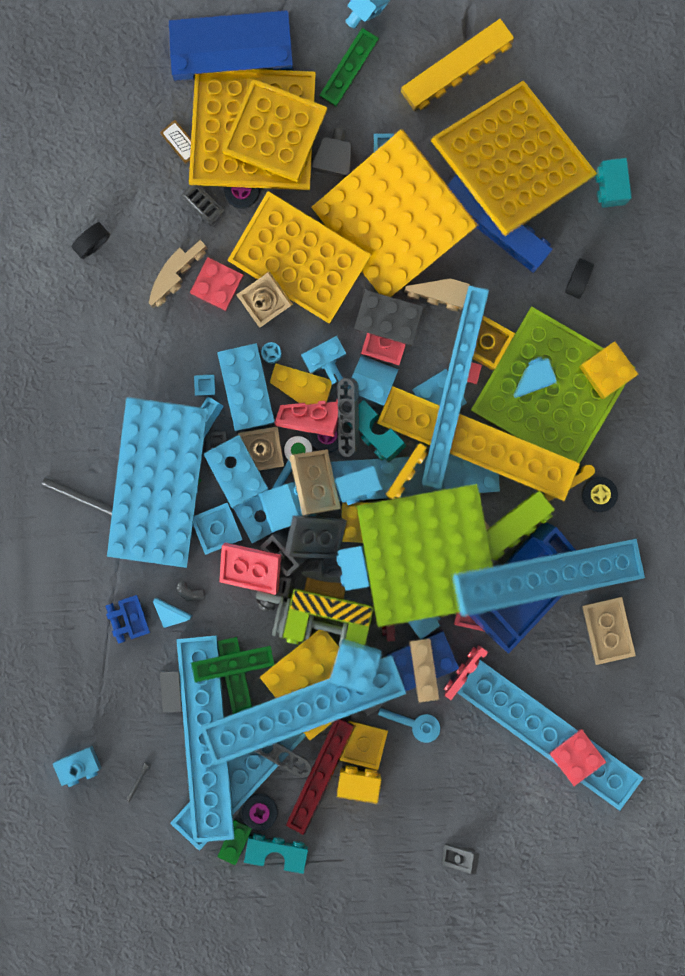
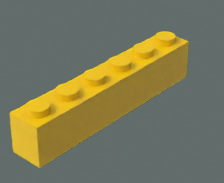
M500 18L402 86L401 93L414 111L418 108L423 110L430 104L429 101L434 97L438 99L447 92L446 89L451 85L456 87L463 81L462 78L467 74L471 76L479 70V66L484 62L487 65L496 58L495 55L500 51L504 53L512 47L511 44L514 37Z

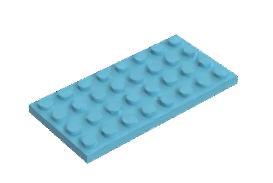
M131 397L126 398L107 557L187 568L208 408Z

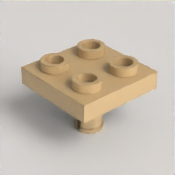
M270 271L237 294V297L259 328L293 305Z
M278 427L238 433L258 471L284 467Z

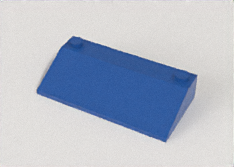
M288 11L169 20L170 58L174 81L194 79V74L262 68L293 71Z
M545 522L536 529L504 565L576 551V549L557 527ZM563 595L474 613L469 616L509 654Z

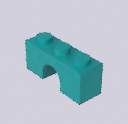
M363 400L359 404V432L363 435L361 439L368 447L371 444L376 449L374 453L380 460L386 459L390 462L407 446L391 428L383 435H376L372 432L373 424L379 419V416ZM348 422L347 424L353 430L352 424Z
M254 833L253 836L249 835L244 863L264 866L266 856L272 852H277L284 857L285 871L304 874L308 846H305L304 842L293 841V843H287L285 839L273 837V840L266 839L265 835Z

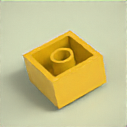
M483 316L473 359L494 371L515 333Z
M615 341L579 366L601 399L606 398L638 375Z
M345 765V768L341 767L337 797L378 803L381 774L377 773V770L370 768L360 771L357 770L356 766Z

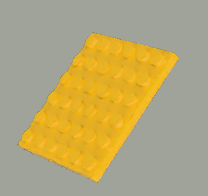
M250 69L195 74L189 185L310 190L312 149L298 182L222 153V149L252 78L314 102L316 72Z
M524 80L431 139L434 146L505 236L594 178L597 174Z
M403 129L398 131L311 207L326 227L372 254L362 273L379 294L388 297L394 296L478 226Z

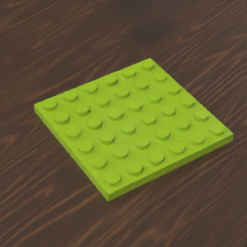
M531 306L470 411L517 438L580 463L626 384L606 398L601 399L579 366L604 348ZM540 357L543 360L548 359L557 382L521 397L514 398L513 394L524 370L529 366L528 363Z
M478 484L357 506L378 627L461 612L453 575L493 567Z

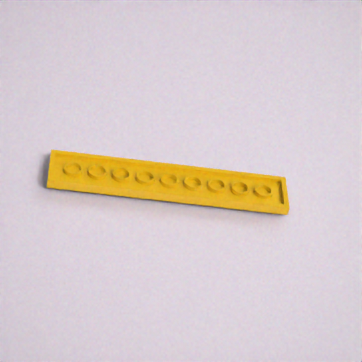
M392 386L377 424L431 445L440 405ZM459 414L450 454L565 501L580 463Z

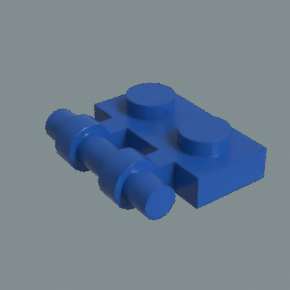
M138 595L118 601L119 610L115 611L113 603L105 606L108 612L106 614L107 619L111 621L112 633L114 637L116 636L118 644L126 641L124 633L128 632L130 639L151 633ZM123 615L126 624L122 628L117 617Z

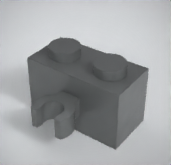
M283 528L274 533L260 547L266 552L281 555L280 569L288 577L309 558L288 557L285 555L289 533Z

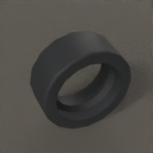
M100 222L95 223L86 229L73 242L71 247L81 259H85L108 240L110 233Z
M579 258L566 287V294L578 299L581 298L592 274L593 263Z

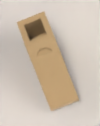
M450 278L406 286L405 293H408V297L419 300L420 297L425 298L429 304L438 306L441 303L447 305L446 308L449 310L458 311V309L462 310L470 284Z

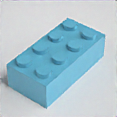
M257 343L217 352L235 431L240 432L275 424Z

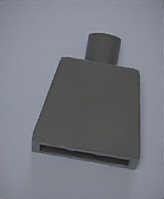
M335 128L332 138H323L312 163V171L343 178L350 174L351 143L344 141L345 130Z

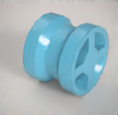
M273 342L266 343L261 350V355L267 363H276L282 356L280 347Z

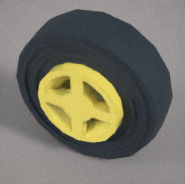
M598 476L591 478L582 489L583 503L594 512L602 513L609 511L618 500L616 485L606 477Z

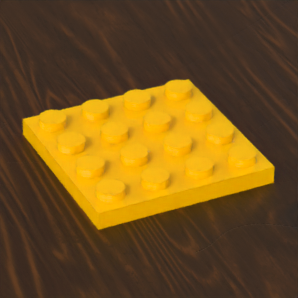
M252 78L222 153L298 182L326 115L327 107Z
M318 630L309 639H306L262 674L260 679L276 698L331 678L339 646L327 631ZM334 721L303 733L311 740Z

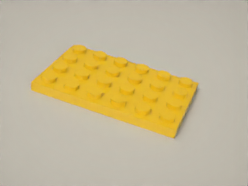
M267 191L227 261L256 279L261 278L270 271L290 300L330 324L372 254L272 192Z

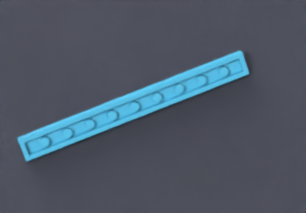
M473 286L468 287L422 478V485L442 488L489 290Z

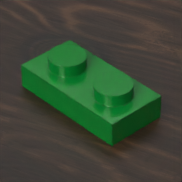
M234 819L235 839L225 840L217 857L236 865L252 829Z

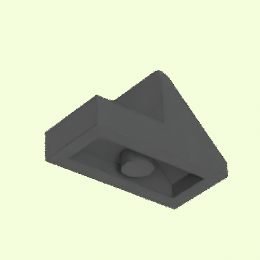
M445 844L441 865L469 874H476L479 853H475V850L472 848Z

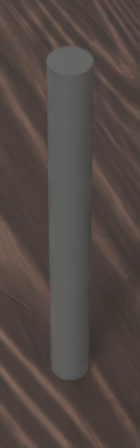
M44 478L43 486L112 516L113 507Z

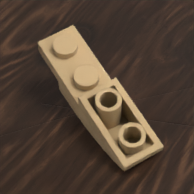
M201 240L186 253L179 248L165 263L151 291L149 304L153 308L155 306L160 307L166 302L167 299L165 297L171 292L174 294L182 287L181 283L183 281L178 275L186 273L191 268L190 264L195 259L199 261L206 254L205 250L207 247Z

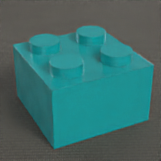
M627 158L602 161L597 167V174L595 176V182L599 183L600 189L597 191L598 203H601L602 208L626 205L631 199Z

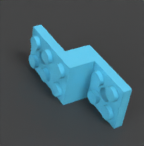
M240 435L204 453L210 468L228 502L235 510L251 543L273 533L267 517L264 522H258L255 519L257 511H264L259 494L268 491L269 488ZM228 457L236 458L237 464L234 468L226 466L225 461Z

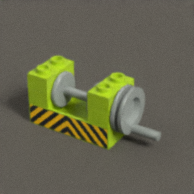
M296 588L293 590L292 599L288 598L287 602L283 601L284 597L257 591L256 599L279 604L272 636L280 633L279 638H287L286 642L298 644L299 641L303 642L304 636L305 639H309L311 628L340 634L339 647L344 638L345 640L362 645L366 643L373 612L372 605L307 592ZM314 615L343 621V627L313 620Z

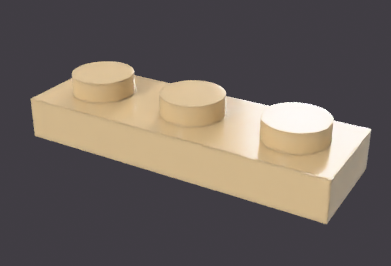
M430 638L410 641L418 701L439 700Z

